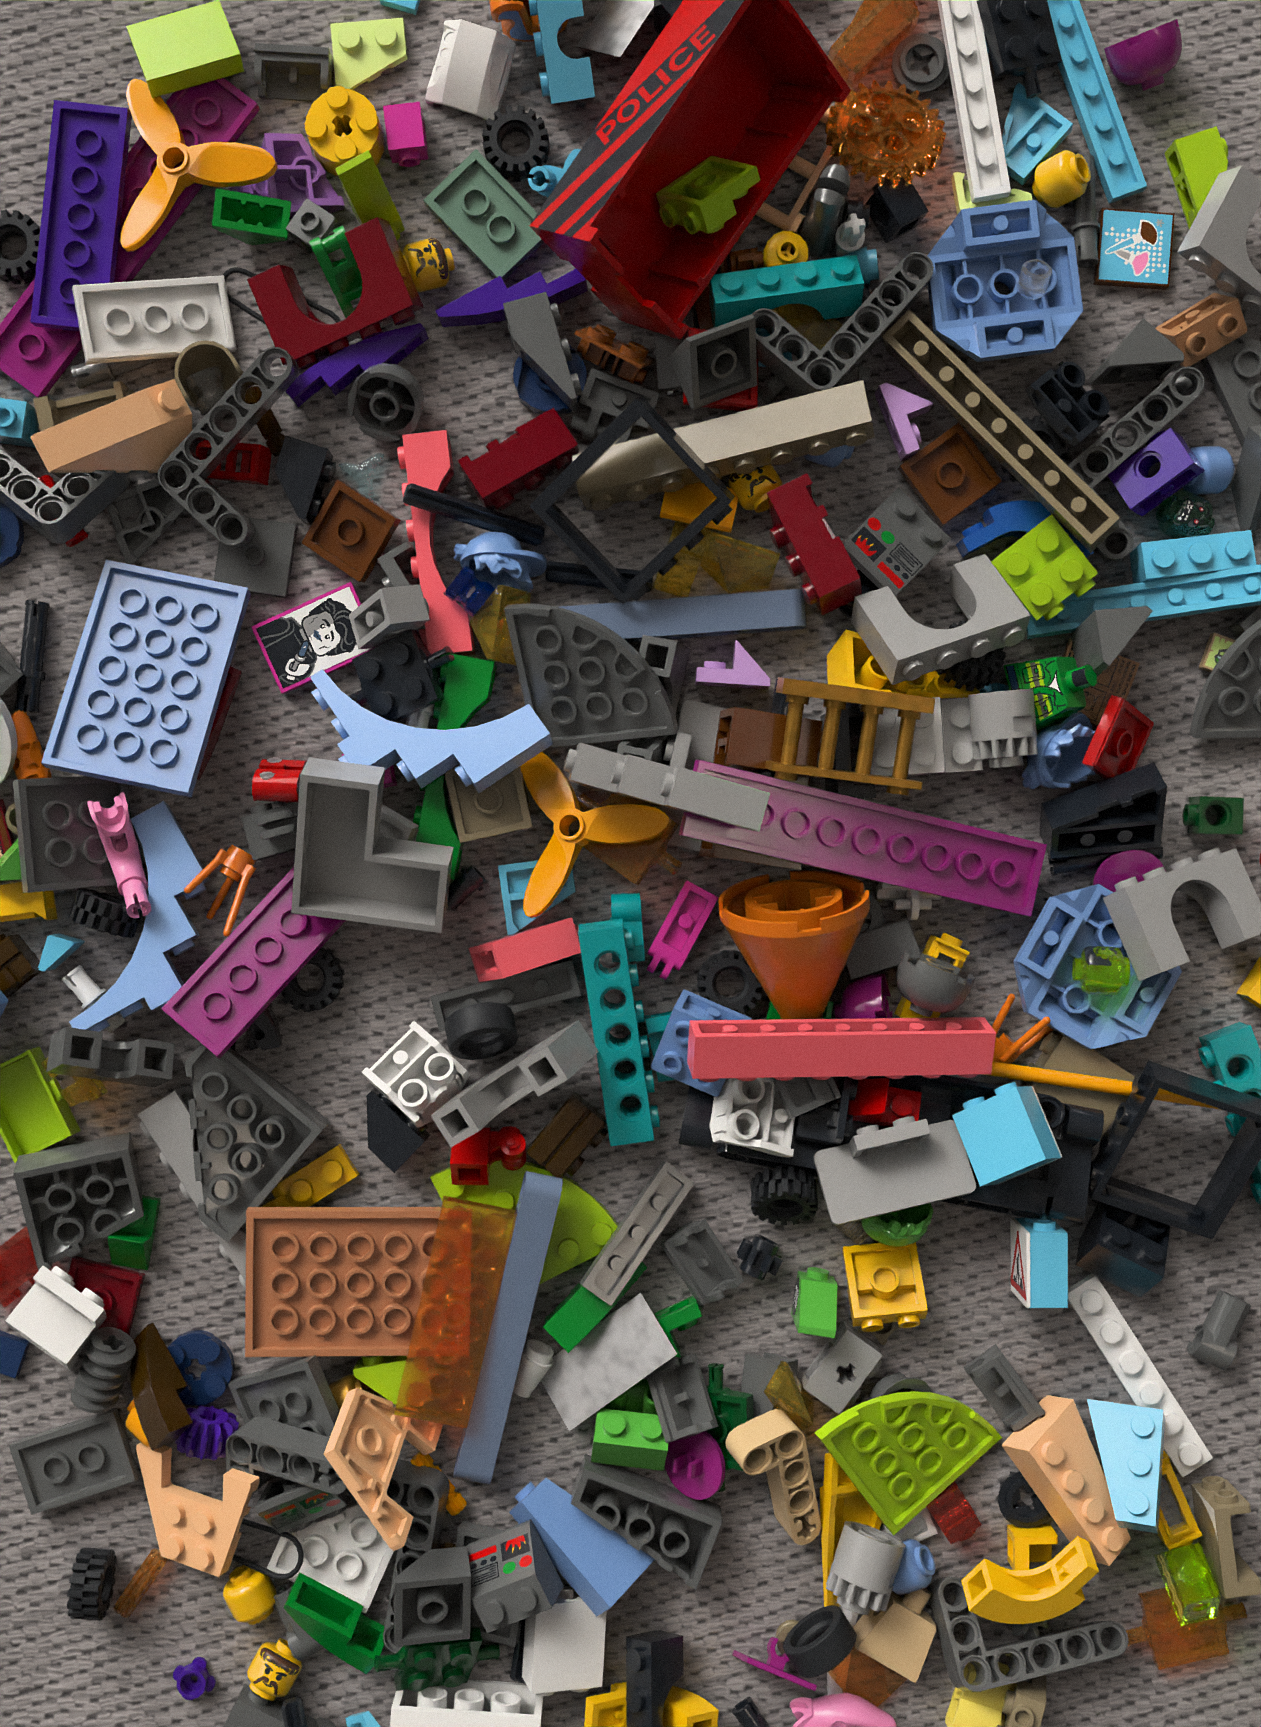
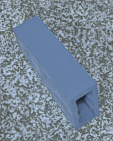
M545 1478L536 1486L530 1481L515 1495L518 1503L509 1513L518 1524L530 1519L532 1520L554 1567L596 1617L617 1602L655 1559L641 1549L638 1551L629 1545L627 1540L617 1532L608 1530L572 1505V1495L549 1479Z

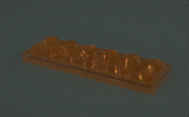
M443 1196L394 1415L467 1428L517 1217V1210Z

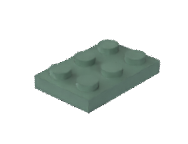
M477 149L423 200L425 206L494 278L501 276L503 281L506 280L544 243L529 226L537 212Z

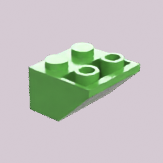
M642 1379L596 1412L591 1462L659 1471L664 1470L668 1443L665 1442L648 1381Z

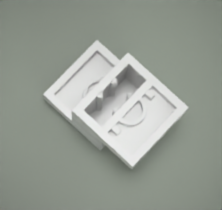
M933 697L935 698L933 714L921 712L920 720L916 719L908 775L983 770L982 759L973 760L968 698L941 700L940 697ZM884 707L883 715L879 714L870 774L892 776L901 720V717H897L898 709Z
M42 1266L33 1277L35 1284L5 1321L12 1330L68 1370H71L79 1359L78 1354L90 1340L91 1335L94 1331L98 1330L107 1318L103 1309L105 1306L103 1304L104 1300L88 1288H85L82 1293L73 1287L75 1285L72 1281L73 1278L59 1267L55 1266L50 1271L45 1266Z

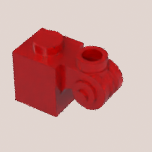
M506 1126L497 1132L483 1127L477 1133L454 1145L451 1148L450 1158L452 1185H489L490 1166L500 1160L502 1166L507 1170L514 1171L522 1168L527 1160L526 1140L520 1134V1130L516 1127Z

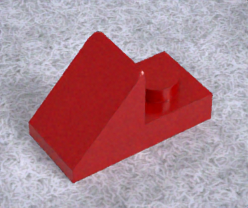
M888 1078L858 1080L855 1101L849 1100L847 1114L853 1115V1120L887 1127H893V1121L904 1117L914 1116L915 1121H918L922 1093L889 1087Z

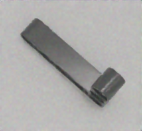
M920 252L909 253L821 350L816 348L776 312L766 308L756 310L751 314L755 317V327L763 328L770 334V336L763 337L756 333L757 359L799 396L840 386L880 342L882 336L922 295L933 275L934 266L931 259ZM907 273H914L918 276L919 280L911 279ZM883 298L893 300L896 306L887 305ZM859 324H866L870 326L873 332L868 333L863 331L859 327ZM842 350L846 352L850 359L838 357L835 351ZM791 352L796 355L798 361H789L782 353ZM811 377H821L826 382V385H816L811 380Z
M280 347L267 348L258 356L162 463L158 470V480L163 489L225 545L243 547L249 544L254 537L255 528L252 521L207 478L297 378V362L287 351ZM276 358H285L287 361L285 373L280 376H272L270 371L271 363ZM251 386H260L262 390L260 400L255 404H248L245 398L246 391ZM228 413H234L237 419L235 428L229 432H224L220 425L221 419ZM208 440L212 447L211 454L208 458L199 460L196 455V447L200 442ZM177 468H183L187 475L186 482L181 487L176 488L172 484V474ZM210 493L214 498L215 505L211 512L204 514L200 510L199 501L202 496ZM238 519L242 524L243 532L238 539L232 540L227 534V526L232 520Z
M1190 366L1182 367L1174 372L1074 459L1068 467L1095 492L1094 486L1202 393L1205 385L1202 373ZM1178 377H1186L1191 380L1193 390L1190 395L1184 396L1177 392L1175 382ZM1148 403H1158L1162 407L1163 418L1161 421L1154 422L1147 418L1145 408ZM1127 428L1132 431L1134 442L1131 447H1121L1117 443L1115 435L1118 429ZM1097 453L1104 458L1105 467L1102 472L1094 473L1087 468L1086 459L1089 454ZM1121 520L1119 527L1112 533L1119 534L1124 541L1123 549L1118 554L1110 553L1105 546V539L1095 548L1097 553L1104 559L1111 561L1122 559L1132 551L1134 545L1133 536Z
M0 449V502L53 543L60 544L72 539L129 486L130 478L128 473H116V470H95L92 473H67L52 488H49Z
M401 1459L397 1460L391 1478L398 1483L399 1487L390 1483L387 1495L414 1518L405 1546L397 1551L383 1632L384 1644L394 1654L403 1647L394 1645L395 1577L414 1563L411 1557L419 1559L428 1550L439 1549L450 1489L449 1480L442 1471L424 1465L420 1467L415 1466L411 1462ZM423 1487L430 1489L434 1496L427 1495ZM347 1488L344 1491V1493L350 1497H353V1495ZM417 1522L424 1524L428 1531L421 1529Z
M958 1577L939 1578L929 1588V1591L932 1593L929 1601L935 1624L937 1625L936 1628L949 1678L952 1684L962 1691L981 1692L1106 1660L1123 1654L1128 1647V1634L1120 1623L1115 1621H1095L1042 1634L1037 1638L1022 1639L985 1648L977 1615L968 1609L961 1582L962 1579ZM947 1584L953 1587L956 1595L952 1605L947 1604L943 1598V1590ZM957 1623H960L966 1631V1637L962 1644H958L953 1636V1630ZM1104 1629L1111 1636V1643L1107 1649L1101 1642V1633ZM1070 1637L1076 1641L1078 1646L1075 1657H1072L1067 1650V1642ZM1037 1645L1044 1652V1661L1041 1666H1038L1033 1659V1650ZM1002 1654H1005L1010 1661V1670L1006 1675L1000 1671L998 1661ZM969 1662L976 1669V1678L971 1684L964 1677V1668Z

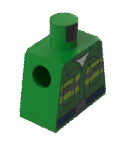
M1051 657L1003 666L1009 690L1033 689L1037 732H1040L1045 727L1053 726L1086 707V699L1083 690L1097 684V674L1093 671V667L1087 664L1078 668L1074 657Z

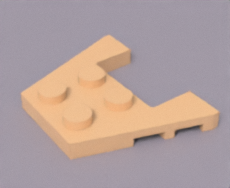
M355 1388L346 1394L324 1451V1456L389 1548L395 1551L405 1546L414 1518L387 1495V1489L404 1439L423 1455L432 1453L436 1449L443 1423L434 1418L429 1421L418 1417L416 1415L417 1412L414 1410L405 1412L393 1407L392 1401Z
M142 1443L137 1444L136 1452L161 1556L216 1577L222 1576L229 1570L241 1536L239 1529L244 1516L249 1514L251 1507H248L252 1493L258 1488L260 1477L232 1468L223 1474V1501L172 1484L171 1447L163 1446L152 1451L151 1447H146Z

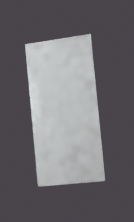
M607 0L577 47L621 57L653 9L654 0Z
M639 1293L598 1323L569 1353L563 1349L553 1356L554 1363L541 1382L568 1430L571 1431L677 1355V1352L643 1295Z

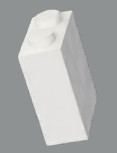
M571 1586L562 1588L552 1609L525 1619L522 1678L531 1694L550 1696L557 1691L567 1690L582 1693L587 1692L590 1688L602 1687L607 1611L596 1617Z

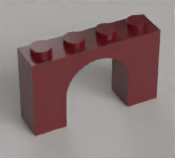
M376 217L345 232L361 273L362 295L353 313L340 322L327 324L314 315L307 304L294 270L291 267L278 264L247 279L275 347H280L287 351L297 362L298 370L312 367L319 362L318 356L327 352L333 355L350 346L349 342L359 337L365 340L383 333L381 327L392 322H394L395 326L407 323L415 318L414 312L424 308L389 221ZM280 358L282 364L287 366L286 359Z

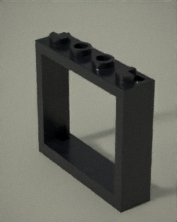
M641 395L529 506L615 597L624 604L630 597L637 601L652 587L647 581L657 572L663 577L678 562L674 556L684 546L689 551L706 536L701 530L711 520L716 525L719 524L733 510L728 504L735 496ZM642 417L717 498L628 582L555 503Z
M1148 1060L1143 1071L1136 1074L1128 1099L1119 1105L1115 1115V1122L1111 1130L1103 1134L1099 1144V1151L1094 1161H1091L1088 1189L1090 1199L1213 1239L1261 1159V1099ZM1160 1088L1246 1117L1245 1122L1196 1205L1111 1177Z

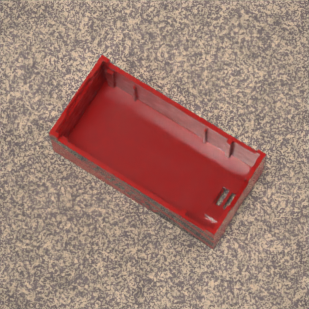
M683 0L529 226L560 259L569 261L592 285L590 290L619 320L681 340L689 328L686 324L681 323L831 103L833 101L843 103L851 89L789 0ZM715 156L757 167L761 181L749 188L745 196L733 200L737 214L727 220L719 231L709 234L698 231L695 234H690L681 225L669 228L662 221L656 193L708 157Z

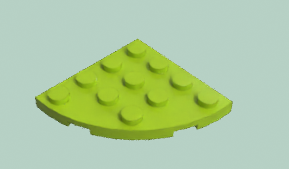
M501 1160L496 1161L490 1166L489 1185H452L450 1167L430 1176L445 1207H472L471 1258L493 1301L524 1174L526 1171L554 1176L544 1166L526 1162L522 1168L511 1171L502 1166ZM566 1176L562 1178L563 1184L539 1285L597 1256L618 1227L616 1220L600 1201L598 1202L591 1194L581 1188L577 1182Z
M918 1391L898 1392L862 1402L831 1419L815 1432L816 1436L893 1536L1002 1438L987 1420L961 1401L945 1395Z

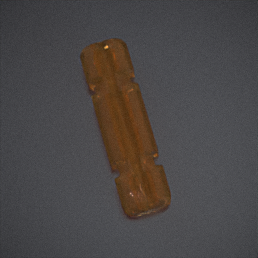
M154 1548L151 1550L115 1603L114 1611L123 1618L131 1616L167 1563L168 1559L161 1556L159 1549Z

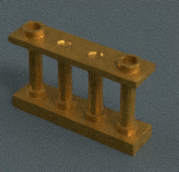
M778 677L776 693L786 694L785 702H789L781 762L766 760L765 764L766 769L775 771L774 778L797 781L798 774L879 784L887 786V793L909 795L910 789L922 790L923 782L907 779L916 719L920 720L921 712L933 714L935 698ZM809 697L824 699L823 707H826L818 767L796 764L804 704L808 705ZM847 702L861 704L860 712H864L855 772L833 769L842 709L846 710ZM884 707L898 709L897 717H901L892 777L870 774L879 714L883 715Z

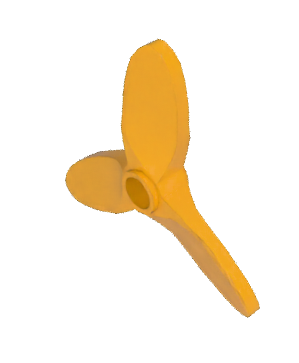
M138 79L131 80L126 91L128 106L141 136L157 155V166L129 211L121 231V245L127 252L135 251L143 246L161 226L182 191L193 183L213 187L251 185L265 181L274 175L278 169L277 162L265 149L248 144L209 142L190 147L186 146L181 128L161 96L152 98L146 82ZM183 162L180 167L174 169L177 163Z
M542 751L520 766L521 772L530 794L539 808L554 823V833L540 856L525 891L523 900L525 915L533 918L547 910L566 883L583 846L589 842L621 845L653 839L669 829L672 824L670 817L658 808L635 804L607 805L582 812L573 787L562 770L548 755ZM579 820V831L575 835L569 836V826L572 822Z

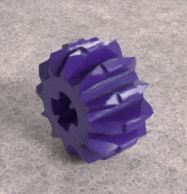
M200 1405L197 1408H187L186 1410L193 1423L175 1441L177 1450L181 1453H186L188 1458L197 1457L201 1461L203 1459L215 1461L218 1457L225 1458L226 1440L232 1433L238 1430L239 1422L236 1421V1415L227 1413L225 1408H214L213 1405L211 1407Z

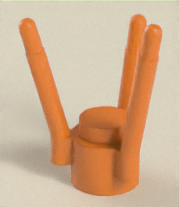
M231 845L227 852L220 848L215 858L184 888L186 894L191 893L219 865H222L219 872L227 878L206 915L207 919L211 920L221 906L234 881L237 883L240 881L223 931L226 937L231 934L249 880L256 870L253 867L256 860H253L252 855L234 845Z
M1014 994L1008 995L991 1026L996 1035L1015 1000ZM1044 1017L1016 1042L1005 1033L1000 1037L996 1036L993 1061L1012 1064L1022 1053L1054 1030L1047 1026L1051 1021L1050 1018Z

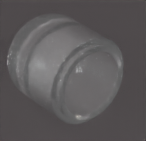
M1033 259L1026 261L1022 265L1017 283L1019 294L1028 300H1036L1044 296L1052 274L1051 267L1042 260Z

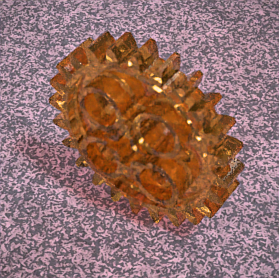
M873 80L870 89L864 84L858 83L856 92L851 89L843 103L835 102V105L830 107L824 132L827 134L825 143L828 146H832L831 157L841 156L839 165L843 167L852 166L850 173L852 177L862 172L864 173V182L866 183L873 176L877 177L879 186L884 184L885 179H890L894 186H898L901 177L911 184L914 175L923 178L927 169L933 170L936 160H939L946 133L942 131L945 122L937 120L940 112L939 109L928 110L931 100L919 101L918 95L920 91L918 90L911 94L905 93V84H902L896 90L893 89L891 81H887L885 88H880L878 82Z

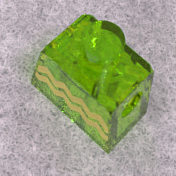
M1200 1543L1155 1554L1157 1566L1180 1627L1216 1618L1221 1597ZM1203 1603V1606L1194 1608L1195 1606Z

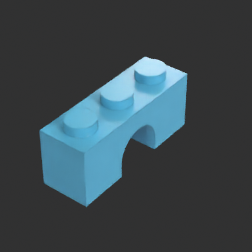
M528 0L530 16L538 15L540 32H533L536 56H544L546 72L539 73L542 96H550L551 104L595 97L590 57L570 58L560 50L557 42L558 30L563 22L571 18L584 16L582 0Z
M1251 530L1142 542L1130 553L1133 584L1257 565Z

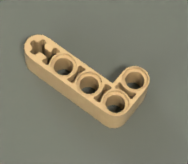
M774 1409L734 1428L727 1436L726 1448L746 1474L756 1476L766 1472L777 1521L796 1544L805 1545L812 1542L821 1530L806 1439L803 1432L784 1411Z

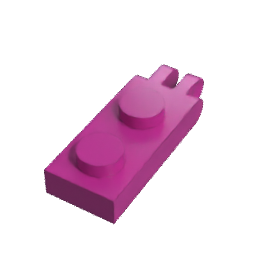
M687 880L685 881L647 952L648 955L653 957L646 969L647 971L653 973L659 961L665 963V966L659 977L666 980L672 968L678 971L681 969L719 897Z

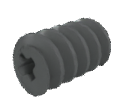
M104 1327L94 1331L91 1335L90 1343L87 1345L86 1354L82 1360V1366L79 1368L78 1377L75 1380L74 1389L71 1391L70 1399L73 1405L80 1410L89 1413L106 1412L112 1409L118 1402L119 1394L123 1389V1383L127 1378V1372L136 1353V1345L126 1332L113 1327Z

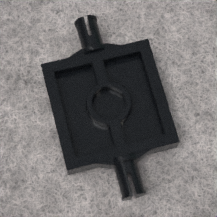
M978 0L977 5L995 77L1009 74L1022 77L1026 99L1042 94L1036 72L1040 69L1054 67L1062 61L1047 0Z
M409 630L352 659L361 682V690L348 697L360 706L367 703L373 713L389 721L397 722L444 699L438 683L437 668L454 661V655H449L453 651L446 646L431 654L425 648L419 631Z

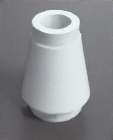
M535 1339L527 1341L526 1345H524L513 1393L523 1398L530 1397L554 1363L552 1359L554 1352L549 1345Z

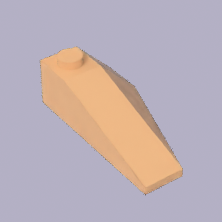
M172 379L33 434L30 438L49 473H92L95 470H116V473H128L131 470L158 473L162 463L192 431V412L175 379Z

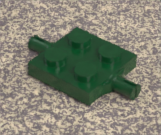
M712 1363L708 1365L709 1385L706 1388L718 1427L707 1432L716 1440L723 1453L725 1470L736 1469L743 1471L728 1452L726 1439L734 1428L754 1419L753 1394L733 1391L725 1387L723 1382L724 1365ZM725 1479L722 1487L718 1492H723L726 1490Z
M470 1628V1639L404 1645L396 1654L375 1655V1672L396 1670L394 1676L396 1691L410 1690L418 1692L427 1687L436 1686L453 1688L468 1682L472 1668L478 1661L498 1660L500 1656L499 1644L481 1645L480 1628Z

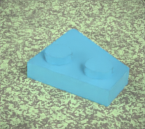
M1020 83L1014 89L1009 113L1004 125L1002 141L1008 175L1023 186L1034 174L1037 165L1045 161L1071 133L1073 123L1039 97L1026 99L1025 88Z
M538 860L498 866L507 935L515 934L539 917L530 918L525 915L523 910L525 891ZM573 869L562 890L545 912L576 892Z

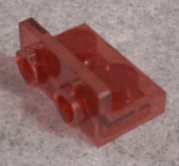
M27 1226L0 1246V1304L3 1308L23 1294L19 1287L29 1280L32 1285L35 1284L33 1277L38 1272Z

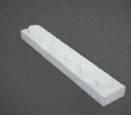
M937 0L971 202L978 203L1008 197L1011 193L984 29L977 5L978 0Z
M1090 1274L1068 1288V1301L1135 1406L1162 1409L1164 1411L1165 1433L1163 1449L1178 1473L1184 1477L1213 1459L1098 1277Z

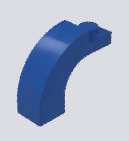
M1015 500L988 508L981 515L986 527L983 526L982 522H979L961 532L964 538L956 546L963 558L1003 537L1021 538L1051 515V513L1040 502ZM1058 521V523L1061 525V527L1065 530V532H1066V533L1068 534V536L1072 539V541L1078 546V548L1081 550V552L1085 555L1086 558L1094 553V551H1092V552L1090 553V552Z

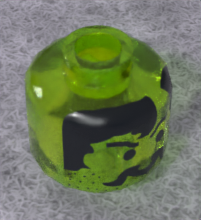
M1087 946L1083 949L1080 958L1073 959L1072 979L1080 982V987L1086 994L1117 995L1122 987H1127L1129 984V957H1123L1119 948Z

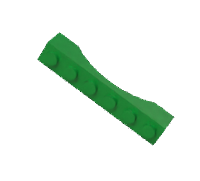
M451 654L454 655V661L442 665L440 683L445 684L444 699L436 702L434 706L433 719L438 720L437 729L465 728L475 714L491 701L497 669L494 661ZM444 773L422 789L420 787V791H424L425 795L423 805L416 806L413 823L419 826L416 842L454 847L450 879L455 880L458 878L464 843L459 841L458 832L449 809L447 782Z

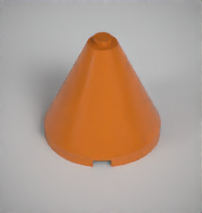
M805 870L789 871L790 880L769 883V875L765 874L743 880L727 888L718 899L720 920L781 1019H821L870 910L869 890H866L864 893V883L844 874Z

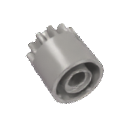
M1033 689L968 695L973 760L989 758V768L1023 765V755L1038 754Z
M845 1521L826 1582V1589L833 1591V1595L838 1596L837 1603L852 1612L868 1615L870 1608L879 1612V1609L886 1611L906 1545L898 1538L874 1527L858 1522Z

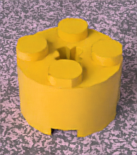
M342 86L330 87L326 93H323L312 103L304 123L305 130L317 161L321 163L327 172L337 176L335 168L369 150L375 164L379 163L384 152V133L374 106L364 95L351 89H345ZM350 131L351 133L346 135L344 132Z

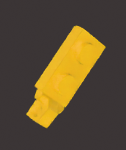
M338 1144L280 1181L272 1191L275 1198L262 1207H310L357 1177L359 1172L341 1144Z

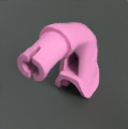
M121 792L119 796L114 797L115 804L111 808H102L100 802L87 801L90 815L97 826L104 850L114 873L118 892L124 896L127 914L131 918H140L138 909L141 908L143 917L151 912V904L146 892L148 882L129 816L125 793Z
M849 1693L825 1695L814 1699L800 1697L790 1702L792 1713L797 1719L793 1727L897 1726L895 1719L889 1713L876 1707L864 1698Z

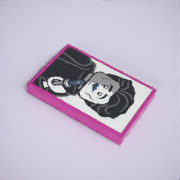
M352 582L251 627L282 694L313 682L310 677L322 669L328 675L352 664V659L373 649L358 650L349 614L362 603Z

